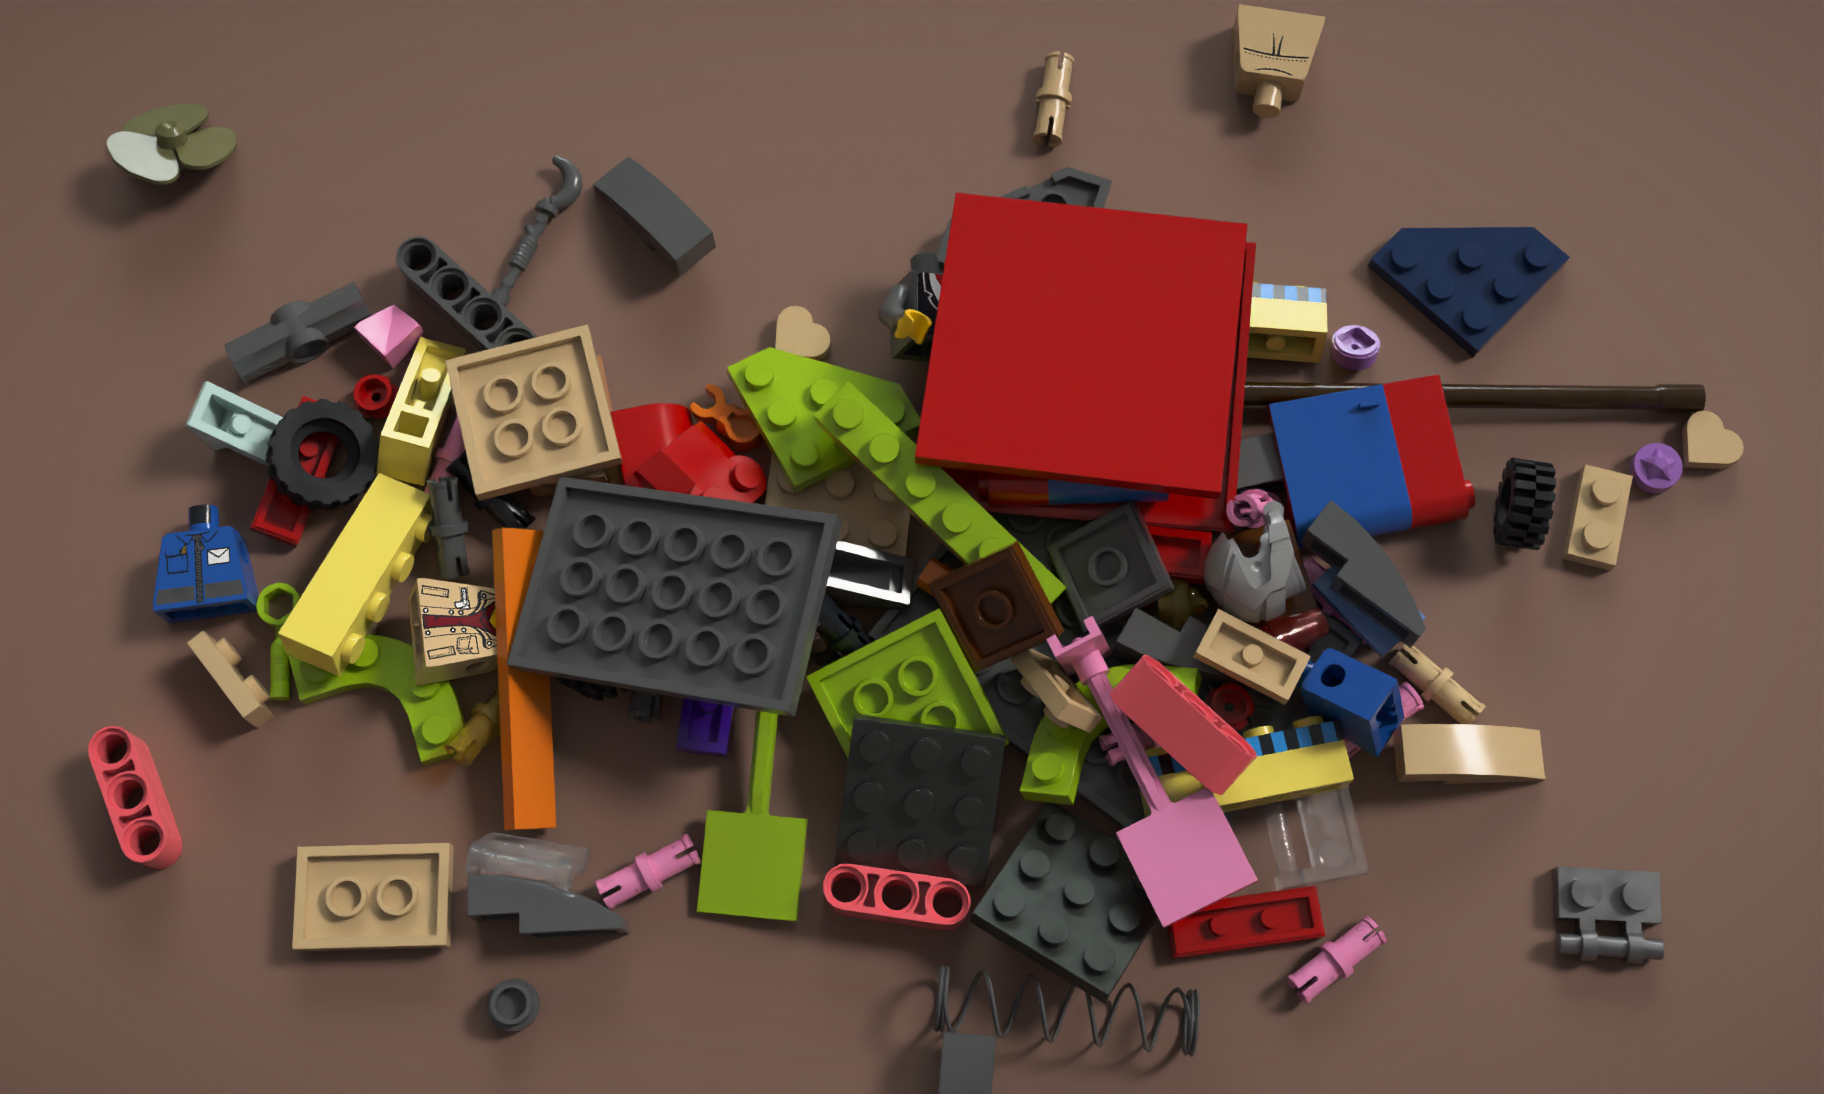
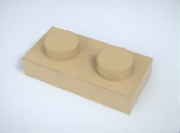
M1587 464L1580 469L1562 559L1611 571L1616 566L1633 476Z
M1220 609L1217 610L1193 658L1284 705L1288 702L1311 657Z
M202 631L187 642L245 720L259 728L274 717L264 703L271 698L255 676L252 674L247 678L243 676L236 666L242 661V658L227 639L223 637L217 642L205 631Z
M1033 649L1026 650L1011 658V662L1023 676L1020 680L1023 687L1044 702L1046 706L1043 712L1058 726L1067 729L1072 725L1091 733L1103 718L1056 660Z

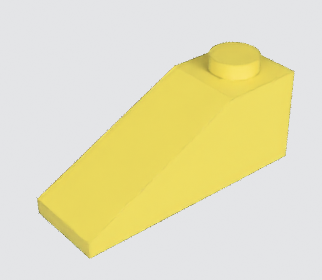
M420 337L380 435L376 474L381 473L397 480L420 486L425 485L453 400L445 360L465 356L467 349Z

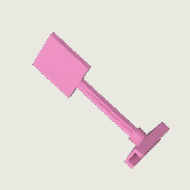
M1091 616L1083 620L1090 633L1083 638L1077 637L1072 640L1071 644L1063 647L1056 635L1046 640L1055 658L1068 676L1077 673L1082 685L1089 686L1151 809L1150 816L1116 832L1163 928L1258 882V879L1212 791L1204 788L1176 803L1170 801L1127 715L1110 697V692L1113 688L1106 676L1110 671L1104 658L1113 653L1096 621Z

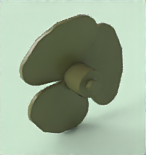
M197 103L171 104L148 110L127 121L123 125L121 132L110 135L106 141L107 150L118 167L134 178L155 185H165L176 181L180 176V170L185 168L194 170L212 168L229 159L236 150L237 144L235 132L226 127H209L189 134L204 124L209 116L207 107Z

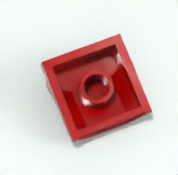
M702 421L696 423L674 439L633 473L644 488L748 503H754L767 492L765 490L766 476L761 466L747 456H736Z

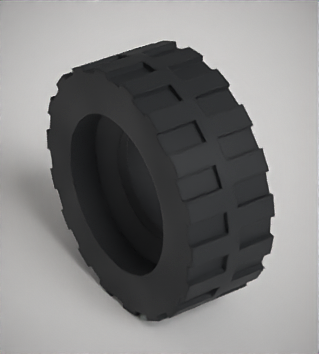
M319 399L318 402L312 403L306 401L301 403L298 408L289 410L279 420L267 443L266 463L269 464L270 468L268 474L270 479L274 480L277 484L276 489L282 495L288 496L291 499L290 502L298 506L299 504L307 506V509L317 511L318 508H326V511L333 510L340 505L345 506L351 503L371 483L378 464L377 450L379 449V442L374 437V429L370 422L367 423L362 418L363 414L355 409L354 411L348 408L347 404L340 401L337 403L329 402V399ZM327 432L335 435L342 441L347 451V462L344 469L338 475L331 478H317L303 469L299 461L298 451L301 442L310 434Z

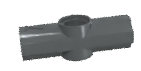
M352 282L310 303L294 301L285 304L271 315L269 323L224 344L240 378L244 383H247L290 361L295 364H301L315 360L327 351L329 342L355 330L354 327L360 321L372 316L355 282Z

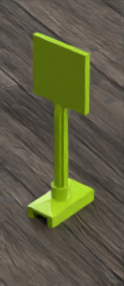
M756 711L747 810L744 813L707 810L697 912L798 921L808 819L772 816L769 814L778 714Z

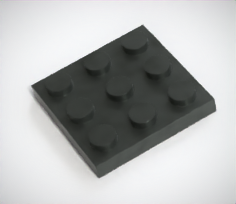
M855 714L834 866L839 864L869 866L950 878L964 885L985 888L1006 735Z
M1048 802L973 911L970 922L1105 1004L1158 916L1121 842L1055 803Z

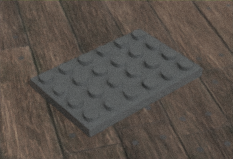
M559 476L507 665L523 672L795 717L842 521L835 514Z

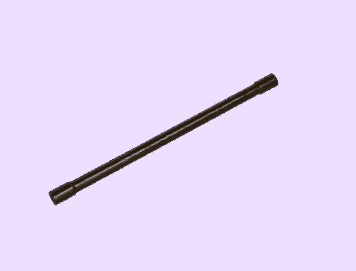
M1245 382L1244 406H1268L1273 403L1386 383ZM1442 384L1447 408L1654 410L1659 413H1696L1704 410L1706 402L1705 388L1702 384H1658L1656 386Z

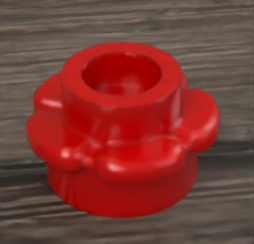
M377 374L364 376L357 382L354 388L353 397L356 401L354 407L363 414L362 417L370 418L371 416L377 420L387 418L399 389L395 384H391L390 379L386 376ZM379 394L381 396L380 400L373 401V396Z
M1224 683L1219 688H1212L1205 697L1204 703L1235 731L1243 729L1248 724L1247 718L1252 716L1254 712L1252 697L1240 685L1235 683ZM1226 703L1232 704L1233 711L1227 712L1224 709V705Z

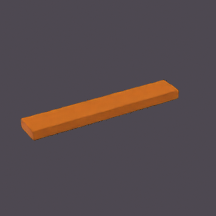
M502 527L492 530L504 831L556 828L550 676L523 672L507 665L543 537V530Z

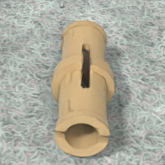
M1053 51L1045 56L1042 88H1039L1036 93L1035 103L1039 110L1035 132L1033 133V141L1041 146L1044 145L1048 129H1050L1048 147H1057L1061 145L1063 140L1062 132L1065 111L1069 110L1072 102L1069 85L1072 67L1074 66L1073 56L1065 52L1060 69L1057 68L1060 51Z
M1404 645L1388 663L1423 692L1420 697L1427 703L1430 699L1434 701L1459 724H1471L1476 719V716L1486 707L1451 678L1454 674L1447 667L1444 670L1440 669L1414 645L1411 648Z

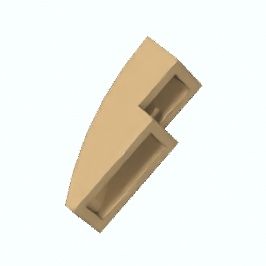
M1403 724L1393 734L1397 782L1443 781V784L1545 780L1540 730L1494 725Z

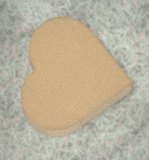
M789 306L778 315L775 349L821 361L830 352V335L825 327L813 323L812 316L808 310L800 306Z
M1698 411L1691 415L1683 425V467L1725 469L1736 463L1742 456L1744 446L1741 438L1733 431L1724 429L1723 422L1713 412Z

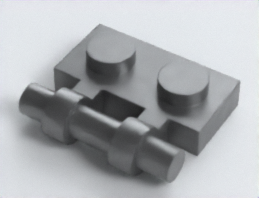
M1560 866L1552 869L1554 920L1574 921V934H1557V954L1576 955L1577 960L1595 961L1597 956L1622 958L1624 963L1642 964L1644 959H1663V940L1644 938L1641 925L1656 926L1662 923L1660 872ZM1595 922L1620 924V937L1598 936L1595 931Z

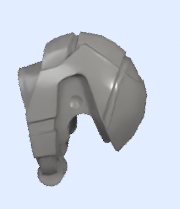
M1270 501L1264 506L1262 518L1266 525L1264 526L1263 535L1260 537L1261 545L1256 556L1252 558L1244 557L1234 539L1228 540L1225 534L1221 533L1212 544L1204 561L1203 579L1207 590L1217 604L1223 608L1224 612L1243 622L1259 623L1260 620L1268 622L1276 619L1285 613V600L1306 591L1302 573L1294 556L1286 521L1283 518L1284 508L1277 501Z

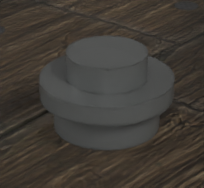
M508 979L502 981L489 995L487 1003L488 1014L492 1022L503 1030H523L534 1022L539 1013V995L535 988L524 980Z

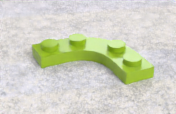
M365 635V645L360 657L355 663H348L340 677L288 655L299 699L305 705L353 689L369 687L391 692L403 704L410 720L422 764L427 766L473 751L462 709L451 682L447 680L426 685H416L412 645L386 636Z
M1135 664L1108 668L1110 672L1106 676L1113 689ZM1164 666L1198 696L1202 679L1198 668ZM1081 681L1076 683V686L1103 718L1093 731L1088 733L1072 725L1064 729L1044 715L1034 734L1020 792L1025 800L1074 804L1084 758L1092 741L1109 727L1089 686L1082 685Z

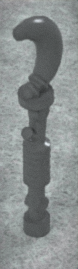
M555 155L552 158V163L562 173V188L555 196L551 195L550 198L544 197V199L537 201L535 210L538 214L536 215L533 227L531 224L524 227L527 236H522L508 262L510 268L503 278L499 289H494L491 294L505 307L511 299L509 293L513 289L520 272L526 271L530 260L539 246L537 240L544 232L549 218L555 219L559 209H564L573 204L581 194L583 183L580 171L573 162L565 157Z

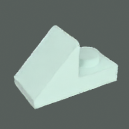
M206 381L202 385L185 426L214 450L227 447L269 467V464L266 463L267 443L279 420L283 417Z

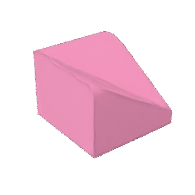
M395 305L360 321L354 327L360 338L392 369L416 348L420 337L427 338L421 325Z

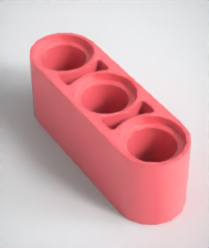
M1143 655L1110 692L1113 702L1201 784L1215 794L1223 795L1257 758L1255 750L1240 734L1166 667L1148 655Z
M108 726L100 729L89 742L88 755L120 847L125 856L136 863L156 870L168 868L181 855L182 839L150 750L143 740L121 727ZM126 742V755L119 762L112 764L111 756L114 749L121 743ZM143 787L144 795L142 801L136 807L129 809L127 804L129 795L135 789ZM159 832V846L153 853L145 855L143 847L146 839L151 834Z
M839 864L826 874L823 881V893L828 906L835 913L847 917L941 931H953L965 923L971 907L967 888L959 881L950 878L855 864ZM843 878L855 879L861 886L859 896L851 902H840L832 895L834 885ZM893 885L907 888L912 896L907 907L901 910L888 908L882 900L884 892ZM942 893L955 894L962 903V909L956 916L951 918L942 917L933 908L934 899Z

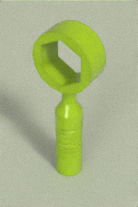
M274 583L267 586L258 596L256 603L257 612L261 619L276 629V638L270 646V700L287 701L290 699V661L278 634L290 613L279 620L269 616V601L280 594L286 593L293 597V609L301 598L300 593L287 583Z

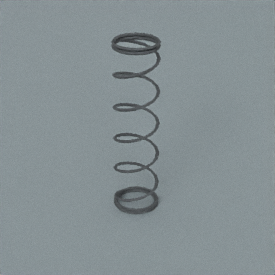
M942 965L939 968L934 1031L936 1033L938 1031L944 1032L945 1023L949 1032L956 1033L960 1029L980 976L984 974L994 1027L999 1038L1003 1039L1008 1034L1027 982L1033 979L1038 996L1044 1035L1049 1043H1053L1058 1036L1069 1001L1076 986L1073 984L1070 986L1055 1030L1050 1038L1039 981L1033 973L1027 975L1019 988L1004 1032L1001 1033L991 979L985 969H981L972 981L959 1020L953 1029L947 1007L950 968L948 965L946 967ZM1131 983L1124 984L1119 990L1100 1042L1091 995L1085 992L1095 1045L1101 1048L1106 1042L1122 994L1126 988H1130L1137 1007L1143 1046L1148 1053L1154 1048L1167 1006L1174 993L1178 992L1184 1002L1182 1052L1185 1057L1187 1055L1192 1057L1195 1054L1200 1021V996L1197 989L1194 991L1189 989L1186 995L1179 987L1170 991L1160 1010L1149 1046L1140 999Z

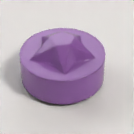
M1358 325L1344 326L1339 328L1333 335L1330 355L1333 361L1343 368L1364 370L1376 362L1380 340L1373 331L1366 327Z
M1651 443L1643 446L1633 456L1629 465V473L1633 476L1632 481L1639 489L1652 494H1659L1669 490L1680 479L1683 470L1682 461L1678 453L1670 446L1662 443Z

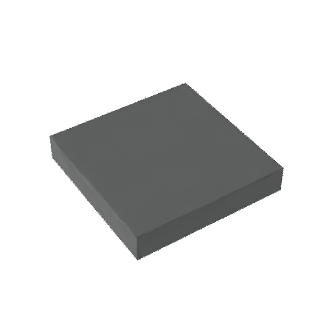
M1132 500L1046 546L1059 578L1066 586L1065 592L1083 633L1087 635L1090 633L1083 620L1093 616L1101 630L1133 613L1135 608L1141 609L1176 591L1140 509Z

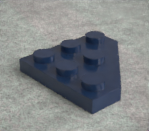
M1535 227L1401 228L1371 258L1368 267L1474 358L1566 264L1570 257Z

